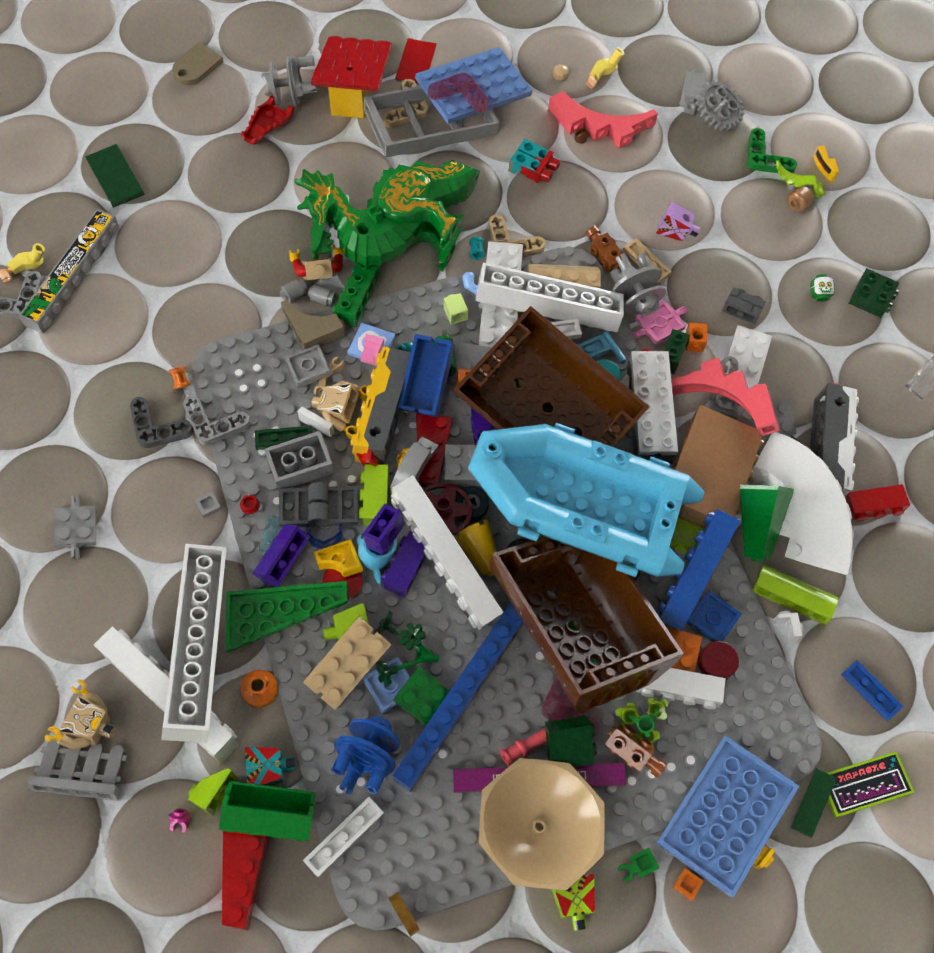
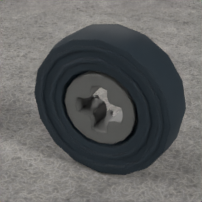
M476 487L462 489L468 495L471 502L472 500L475 501L476 506L472 505L470 521L482 519L489 508V499L486 493ZM458 493L455 502L467 505L464 498Z

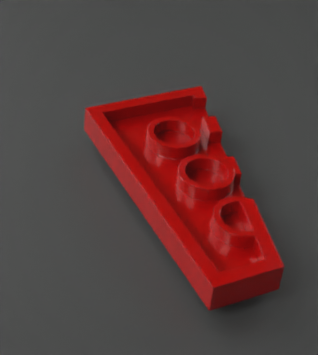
M420 413L416 414L417 442L421 437H424L439 445L438 450L428 461L419 477L420 485L429 486L439 483L445 457V444L448 443L452 417L439 415V418L421 415Z

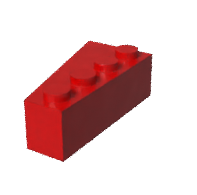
M223 831V926L248 931L270 840L268 836Z

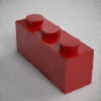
M903 484L853 491L845 496L846 503L849 504L851 511V520L858 522L870 517L879 519L891 514L899 516L904 514V511L910 506Z

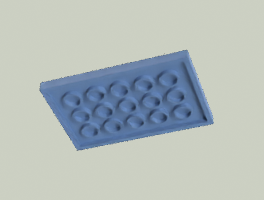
M500 47L431 68L415 75L416 81L447 124L532 95V89Z
M724 735L656 844L733 898L798 790L799 785Z

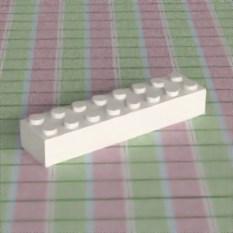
M484 262L482 264L475 301L496 305L501 308H510L519 312H525L532 306L542 316L555 320L578 319L579 324L588 327L618 332L624 315V294Z
M412 475L394 486L391 495L393 506L402 511L405 524L407 526L411 525L414 532L412 534L418 543L422 542L425 549L423 551L429 560L433 559L436 566L434 568L438 575L445 577L447 581L446 587L451 594L455 593L458 597L457 604L462 611L466 610L469 614L468 620L472 627H477L478 630H481L498 619L504 612L415 477Z
M112 626L94 646L165 712L169 672L165 668L163 669L139 644L133 642L122 629L117 631ZM211 711L207 743H197L222 764L239 744L235 740L237 735L226 724L221 726L222 722Z

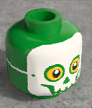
M826 274L817 275L810 282L811 297L818 302L830 300V297L834 295V280L827 277Z

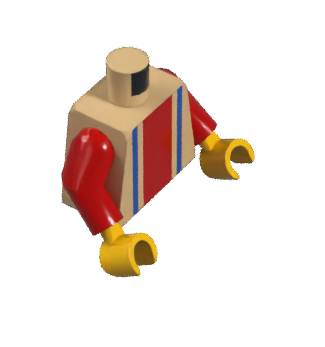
M334 244L332 246L334 257L307 261L300 260L299 249H297V253H292L289 250V255L295 274L298 277H303L305 280L334 277L338 272H341L343 268V250L340 247L335 248Z

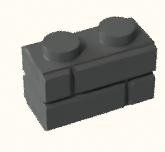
M733 287L722 311L755 325L766 301L762 300L759 296L746 293L743 289Z

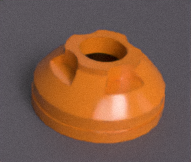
M266 670L251 671L243 678L240 686V693L244 702L255 708H263L270 705L276 699L279 691L275 676ZM256 680L264 682V687L260 691L252 690V684Z

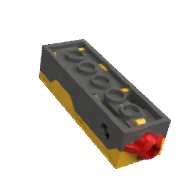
M383 346L381 353L377 354V367L372 370V383L367 386L366 396L368 397L362 403L361 412L363 413L356 422L357 433L353 434L351 439V445L353 446L352 454L355 456V462L361 463L364 467L365 464H370L374 467L386 465L401 414L398 405L411 352Z

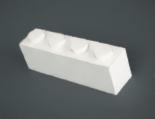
M670 668L653 683L636 690V692L641 693L645 697H654L655 695L667 701L681 700L686 705L702 704L704 708L716 709V707L718 708L723 703L725 678Z

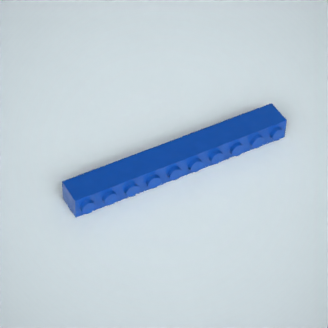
M511 602L392 775L393 780L409 792L413 790L524 625Z

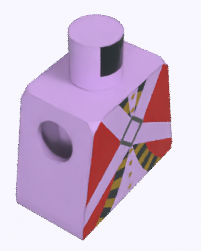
M671 202L659 222L656 234L683 241L687 234L697 237L700 227L692 224L695 217L693 213Z

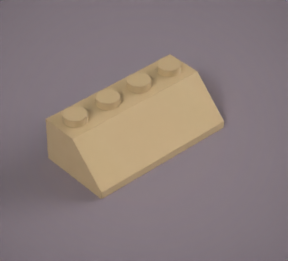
M528 264V273L599 289L601 287V271L598 267Z

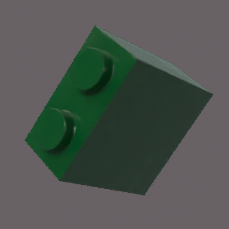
M866 268L848 304L882 318L884 313H889L893 306L891 300H895L899 293V290H897L899 282Z
M587 715L545 722L548 761L570 763L573 767L595 764L594 756L597 755V748L592 736L596 735L594 723H590Z

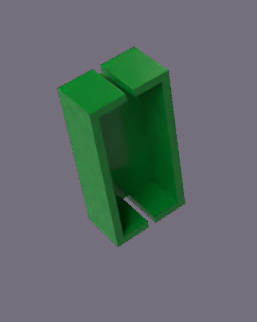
M229 781L221 807L219 830L270 836L273 838L294 839L296 841H309L316 792Z

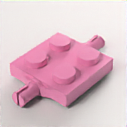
M665 300L660 302L659 309L648 316L643 314L636 315L635 320L641 329L633 332L634 337L638 339L646 335L656 346L669 339L672 329L678 331L685 330L686 326L680 320V315L687 313V309L685 306L674 310Z

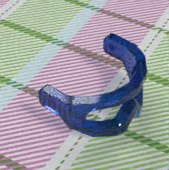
M339 524V532L334 537L325 541L314 538L310 534V526H306V533L310 536L308 541L317 549L338 544L343 538V525Z

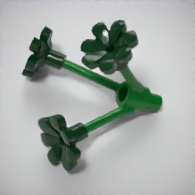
M391 611L388 612L385 620L381 619L379 622L380 626L376 631L381 633L387 630L392 634L395 633L400 637L399 643L406 645V649H417V659L389 668L386 662L377 661L376 669L380 674L378 680L380 683L383 682L386 688L392 683L391 675L397 674L399 670L424 663L425 661L438 662L439 660L438 654H435L433 650L427 649L422 644V640L426 638L425 632L422 631V625L417 624L414 627L413 623L407 624V630L400 632L391 623L393 615Z

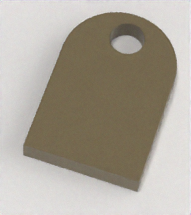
M198 42L173 64L172 71L177 82L184 85H194L202 81L224 61L222 56Z

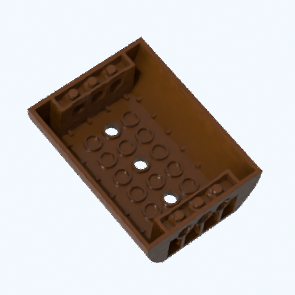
M532 306L521 315L453 389L455 394L497 430L539 424L555 427V424L559 423L573 429H579L582 434L581 437L614 448L649 408L645 402ZM520 379L524 382V386L516 388L513 382ZM550 404L553 411L545 413L542 410V406Z
M547 537L539 538L537 542L533 540L493 553L490 561V568L579 713L586 712L650 685L668 671L684 654L632 576L616 570L617 562ZM547 592L554 593L556 597H551ZM568 625L575 626L577 631L571 630ZM590 658L597 660L599 665L592 664Z

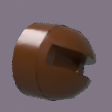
M583 128L576 130L574 140L577 143L582 144L587 141L588 134Z

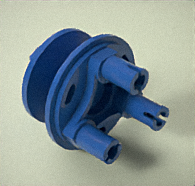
M375 715L368 720H352L349 730L353 736H340L335 741L334 745L338 757L331 771L337 775H344L347 770L342 784L339 786L342 791L347 787L346 793L351 794L358 778L362 777L364 773H368L371 776L365 788L370 793L378 794L384 778L388 774H392L396 768L395 761L387 752L397 751L400 741L392 732V724L385 718Z

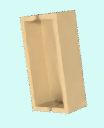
M360 616L303 681L315 694L318 695L321 692V699L334 710L338 708L391 645L377 631L373 635L371 632L374 628Z

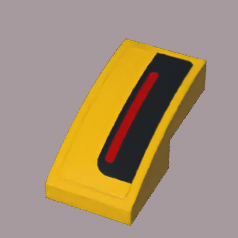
M818 146L813 156L814 161L822 175L830 183L834 182L839 172L835 158H828L825 146Z

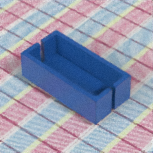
M415 334L398 405L400 410L439 418L455 344L452 341L439 338L434 340L429 336Z

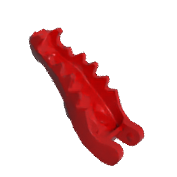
M270 96L265 103L257 106L256 111L254 110L249 126L246 127L245 131L241 132L242 139L249 144H257L265 135L286 125L292 118L295 107L289 105L286 111L275 106L274 96Z

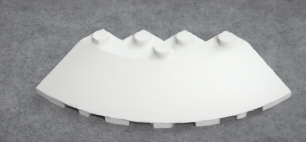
M777 432L772 433L756 465L753 467L754 473L749 481V485L782 486L794 489L779 533L790 538L785 557L849 576L854 550H852L854 531L851 524V511L849 504L846 503L841 485L835 479L826 463L814 454L811 449L789 436Z

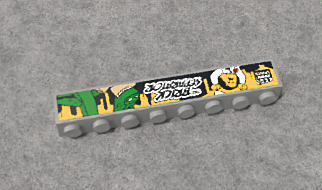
M96 209L19 314V318L24 326L44 333L46 328L51 325L56 314L61 311L62 306L69 300L74 289L80 285L84 275L89 272L92 264L99 258L100 253L109 244L112 236L117 233L119 225L114 215Z

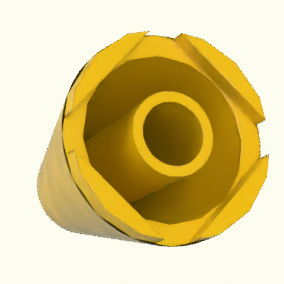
M488 519L483 520L485 524L480 525L477 522L458 532L460 536L454 535V538L483 576L488 575V577H491L494 574L490 568L492 554L497 552L490 523Z

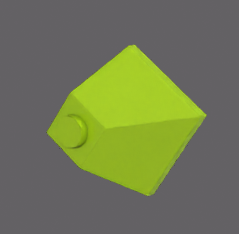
M229 768L200 780L198 784H194L189 791L188 800L214 816L224 800L228 782H236L238 778Z

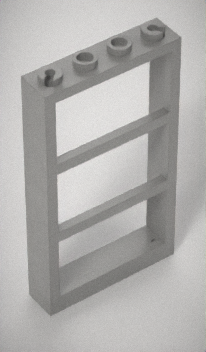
M421 86L364 97L363 109L385 158L493 136L497 134L500 125L493 109L481 112L485 121L484 124L459 129L456 122L449 123L452 129L450 131L424 135L410 106L411 103L430 100ZM403 105L418 137L392 142L377 110Z

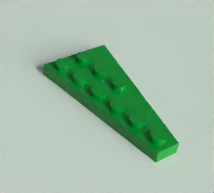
M347 581L227 591L225 652L229 653L347 604Z

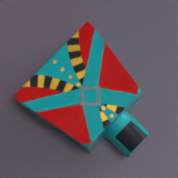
M245 747L247 783L274 786L284 782V771L296 770L295 757L283 758L280 748Z

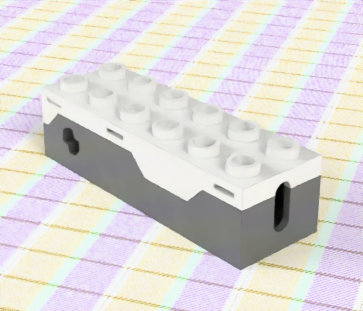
M651 349L631 351L627 364V375L630 377L629 390L649 406L632 427L634 455L649 460L651 456L673 465L678 453L669 352L653 351Z
M828 383L814 399L810 449L829 467V470L841 485L845 497L854 487L852 474L855 470L853 457L856 453L854 440L857 436L855 424L858 419L856 407L859 403V397H857V389L841 386L837 383Z

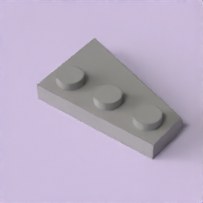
M453 341L455 344L454 353L457 370H472L491 347Z

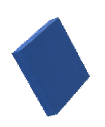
M708 590L691 613L687 624L712 642L723 641L742 613Z

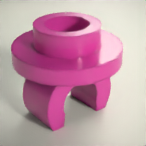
M175 809L174 812L169 814V820L172 821L170 831H174L176 823L182 825V832L185 833L189 826L188 821L191 820V814L186 809Z

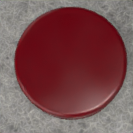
M723 641L710 642L703 648L698 657V667L702 674L725 678V681L736 672L739 666V657L736 650L730 644Z

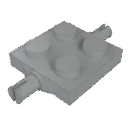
M73 495L71 496V507L54 509V547L70 548L71 559L75 560L76 557L78 560L80 559L79 548L96 545V507L80 506V496L76 495L75 498Z

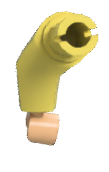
M616 48L610 58L601 59L596 62L586 82L590 89L596 86L602 76L610 75L616 71L617 63L624 55L623 50Z
M36 243L35 246L33 245L31 252L18 253L6 264L8 269L0 270L2 281L4 283L11 281L12 276L10 273L16 275L24 270L40 267L43 263L44 246Z

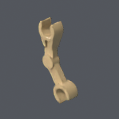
M338 356L334 357L329 364L332 374L342 370L345 366L344 361L336 364L340 361ZM329 376L319 380L318 386L314 388L315 397H318V393L326 387Z

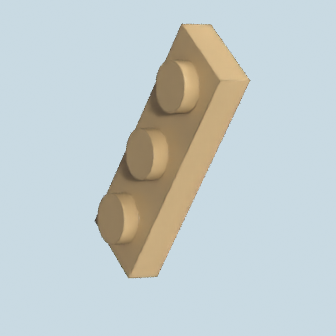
M637 238L623 247V252L639 267L637 257L642 253L647 254L652 266L659 268L662 272L661 278L656 282L657 284L671 276L672 271Z

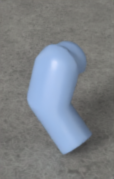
M466 272L462 278L464 288L476 295L478 285L474 284L475 275L472 272Z

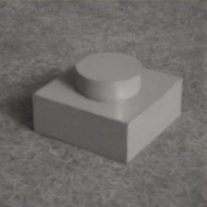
M212 491L195 499V503L203 518L222 510Z

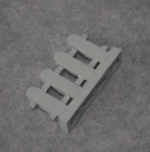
M57 740L48 742L47 746H42L41 752L44 755L40 767H35L34 773L37 776L29 775L27 785L32 791L118 801L120 791L116 784H121L122 778L118 777L122 762L126 763L128 759L122 746L115 745L112 747L110 754L103 753L104 748L100 743L95 746L91 745L89 751H82L83 748L75 750L61 748L62 745L58 744ZM59 755L65 756L61 770L55 769ZM80 757L86 758L83 771L76 772ZM101 760H107L104 775L97 774Z

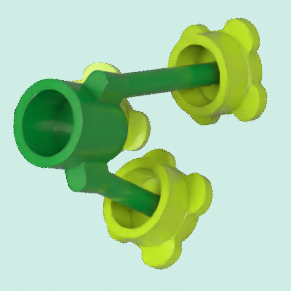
M654 697L649 698L647 701L649 704L647 714L641 716L635 710V704L632 702L627 703L623 708H617L616 715L620 717L623 726L625 724L637 723V727L640 730L639 734H636L637 737L640 739L646 738L652 744L660 738V733L653 730L655 725L654 719L661 718L664 720L667 718L666 707L669 703L666 699L656 700Z

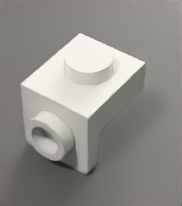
M781 611L773 619L774 624L785 623L789 642H797L803 636L804 627L799 621L798 613Z

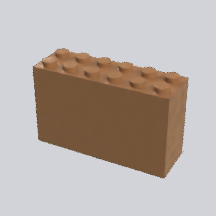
M699 405L687 426L671 469L688 474L704 490V496L700 503L681 505L678 518L703 528L706 525L703 521L708 512H713L717 509L736 518V512L739 513L741 510L740 485H746L747 481L751 480L754 473L751 470L752 466L756 465L759 458L757 451H760L764 444L763 436L760 435L758 429L703 405Z

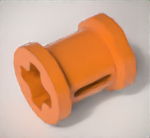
M185 366L169 370L174 380V389L190 385L184 371L186 370Z

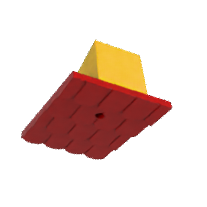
M339 36L328 37L321 58L313 73L311 85L328 87L332 116L364 118V97L368 96V91H379L392 49V43L382 40L375 42L371 39L358 40L356 38L343 39Z

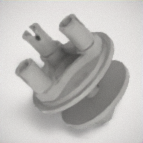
M286 55V78H278L274 62H269V73H262L261 78L267 85L264 94L266 96H274L276 104L281 105L280 87L289 86L293 104L295 107H298L301 103V96L309 93H318L320 86H312L311 82L302 81L299 70L301 67L315 65L313 55L295 58Z
M626 253L621 254V258L617 256L616 261L620 269L611 271L609 275L615 284L612 292L624 294V299L630 298L624 304V311L626 313L638 312L644 316L656 312L659 309V301L666 294L663 286L652 287L661 278V270L652 266L646 253H642L637 257L641 267L638 270L631 266Z

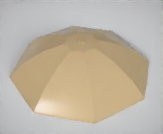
M519 758L482 790L479 844L513 885L567 890L604 856V802L570 763Z

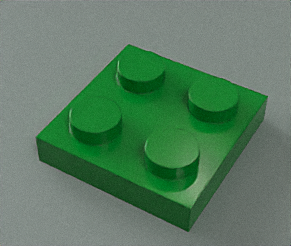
M418 666L392 701L422 725L426 726L450 691Z

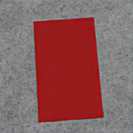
M408 38L395 79H412L415 83H418L415 75L430 68L437 43Z

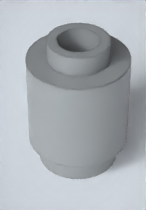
M295 279L281 286L280 295L283 300L288 299L290 303L304 296L308 289L302 279Z
M315 284L314 287H310L308 296L310 301L324 306H332L336 292H333L330 288Z

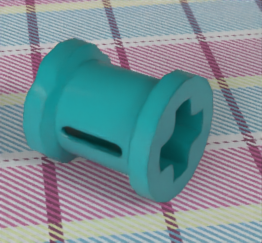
M479 236L472 237L469 240V245L471 246L470 257L473 260H480L485 257V251L483 250L485 241Z

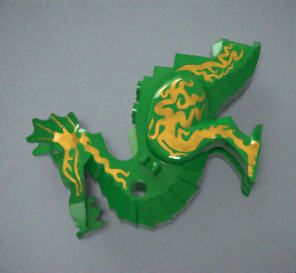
M417 160L412 167L399 164L396 169L389 168L388 170H383L381 179L374 184L373 198L367 200V209L357 210L350 205L349 195H345L339 187L335 186L332 173L325 176L318 170L311 174L306 169H303L302 177L294 179L296 185L310 191L309 196L305 197L304 202L297 206V210L309 209L312 216L313 226L310 232L312 247L310 251L313 255H311V259H319L320 254H327L333 251L332 248L328 247L334 243V240L328 238L332 236L329 231L334 227V230H337L340 249L343 250L345 258L348 257L354 264L358 262L365 267L367 265H381V263L394 260L395 257L406 253V249L410 245L428 242L437 252L439 257L438 267L443 272L454 253L456 240L462 231V228L457 227L464 216L462 214L450 215L444 207H451V205H458V202L466 201L476 187L480 171L454 160L443 162V167H435Z

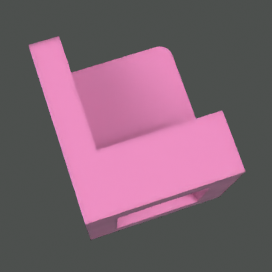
M366 334L364 350L360 361L377 366L376 357L382 351L384 338Z

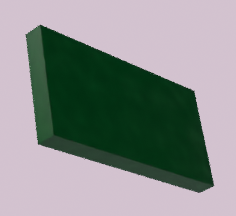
M117 144L85 156L113 208L145 195Z

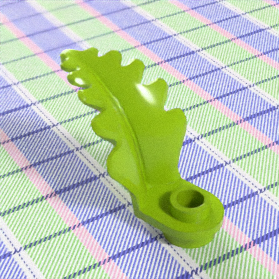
M779 160L776 161L777 173L781 176V180H786L787 185L793 184L795 187L814 185L812 187L814 197L817 196L818 199H821L822 196H825L824 185L822 182L818 183L815 175H796L784 169Z

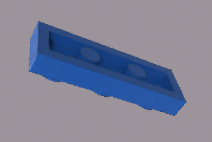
M858 660L841 674L886 721H889L904 707Z

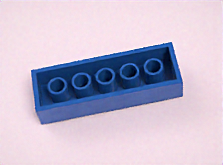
M719 509L708 512L703 521L706 524L704 529L697 532L693 540L696 542L694 548H689L684 557L687 561L684 564L682 573L675 575L677 579L674 585L670 584L665 592V595H667L665 602H660L655 611L663 622L680 631L683 630L740 523V520Z

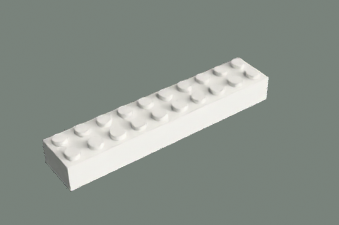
M185 544L161 740L207 743L226 547Z

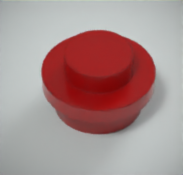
M247 495L241 500L240 508L245 514H254L259 510L260 502L257 497Z

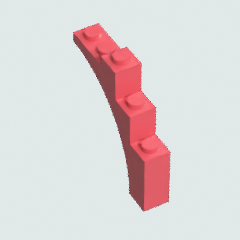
M564 91L550 97L548 108L570 135L575 133L576 130L583 128L594 142L608 135L618 148L629 145L633 141L634 135L647 128H652L656 123L658 115L654 109L630 116L598 113L581 106Z
M719 358L701 363L702 370L693 371L688 375L675 377L671 380L673 396L691 392L721 395L736 402L750 414L761 436L780 431L766 383L748 388L742 370L731 372L725 376L724 368Z

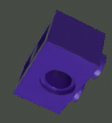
M384 503L363 533L367 548L382 555L387 552L405 525L401 510Z

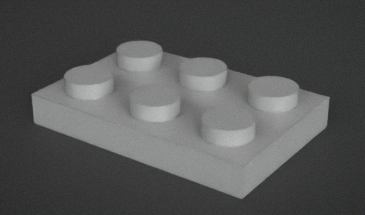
M790 398L772 400L780 431L777 433L786 436L797 434ZM734 407L736 420L757 429L755 421L743 407ZM771 434L763 436L762 440L769 439Z

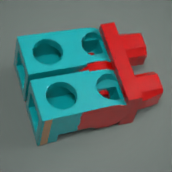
M524 138L518 150L510 159L508 171L512 173L519 172L536 183H539L540 180L549 183L553 172L547 169L556 171L560 161L553 157V151H548Z

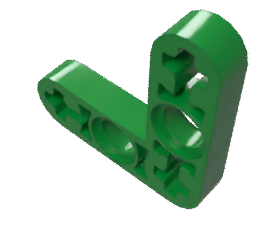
M761 128L752 129L748 143V167L756 171L777 173V166H771L768 162L776 164V161L779 160L784 169L794 173L797 167L796 160L789 157L765 154V131ZM752 147H758L760 151H755Z

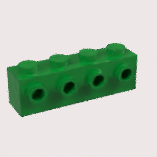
M357 262L353 266L352 275L347 279L344 291H341L339 301L333 307V314L336 313L339 319L342 318L345 325L357 327L367 302L381 276L379 265H367L365 267Z

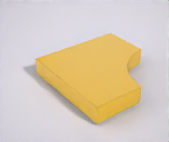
M351 539L313 552L319 570L334 569L340 572L343 577L363 571L362 564Z

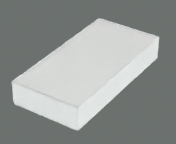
M300 407L297 412L301 422L312 426V428L330 438L333 436L334 428L332 423L310 410Z

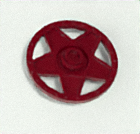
M435 483L423 489L452 535L458 534V532L466 528L472 516V503L468 495L461 488L449 483ZM445 488L439 496L429 492L434 489ZM456 492L464 498L467 505L455 502ZM466 517L465 521L455 529V518Z

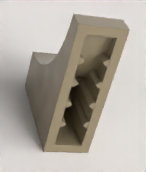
M288 299L281 302L282 311L303 350L317 344L322 347L345 337V323L342 318H338L336 313L327 316H311L295 309Z

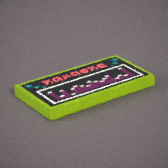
M896 751L828 772V774L837 778L827 800L834 818L915 793Z

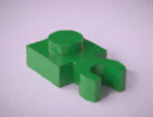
M649 847L629 857L632 864H622L618 867L619 871L623 869L629 870V876L623 879L624 882L631 881L636 873H638L641 879L660 869Z

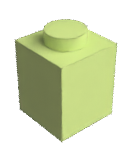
M461 293L451 294L444 298V310L451 325L468 320V308Z

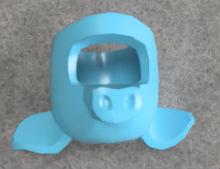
M360 533L357 538L359 559L366 568L373 570L375 580L380 586L382 580L379 570L386 566L392 555L397 552V540L395 538L387 552L382 555L367 548L363 533Z

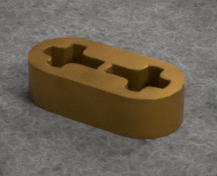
M396 892L388 899L410 937L419 932L420 929L400 894Z

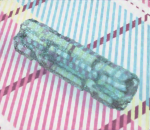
M269 515L266 522L268 525H265L261 539L263 542H260L259 551L263 553L267 552L274 541L277 530L276 526L279 523V518L275 515Z

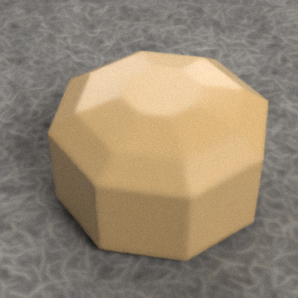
M559 64L554 67L553 77L556 80L563 81L567 79L569 69L566 65Z

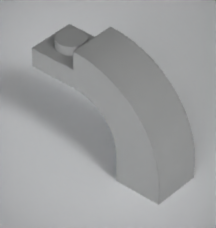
M421 437L417 443L414 442L397 469L388 497L392 498V488L410 476L413 475L418 482L424 467L438 450V444L424 437Z

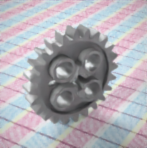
M713 80L711 83L708 81L697 92L698 96L695 99L698 101L695 104L700 106L697 111L702 112L700 117H705L704 122L708 121L709 127L714 125L715 130L719 127L721 132L724 129L727 132L729 129L733 130L743 120L742 116L745 113L742 110L745 107L741 106L743 101L738 99L740 95L735 94L736 90L732 91L731 85L726 87V82L721 85L720 80L717 83ZM726 98L727 102L716 113H713V110Z

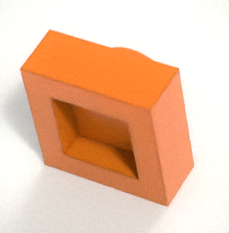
M683 868L672 888L690 901H693L704 881L686 868Z

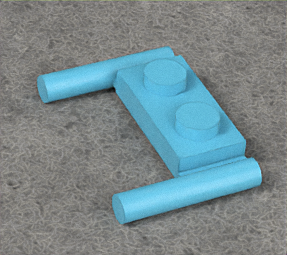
M608 331L578 344L593 359L612 350L620 364L627 361Z

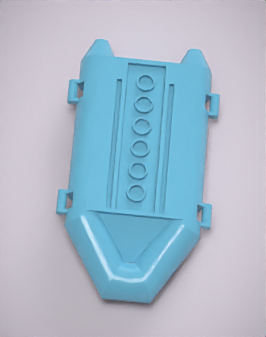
M556 423L555 427L539 424L483 431L481 433L468 469L511 525L519 527L517 535L536 542L539 535L617 562V571L634 577L637 576L638 570L656 577L682 573L685 562L670 548V543L681 505L700 503L704 496V490L688 474L669 468L670 463L651 456L649 460L600 442L574 434L575 429Z

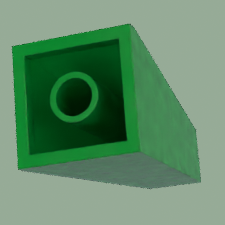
M740 485L744 557H751V561L763 562V558L771 559L794 489L782 486Z

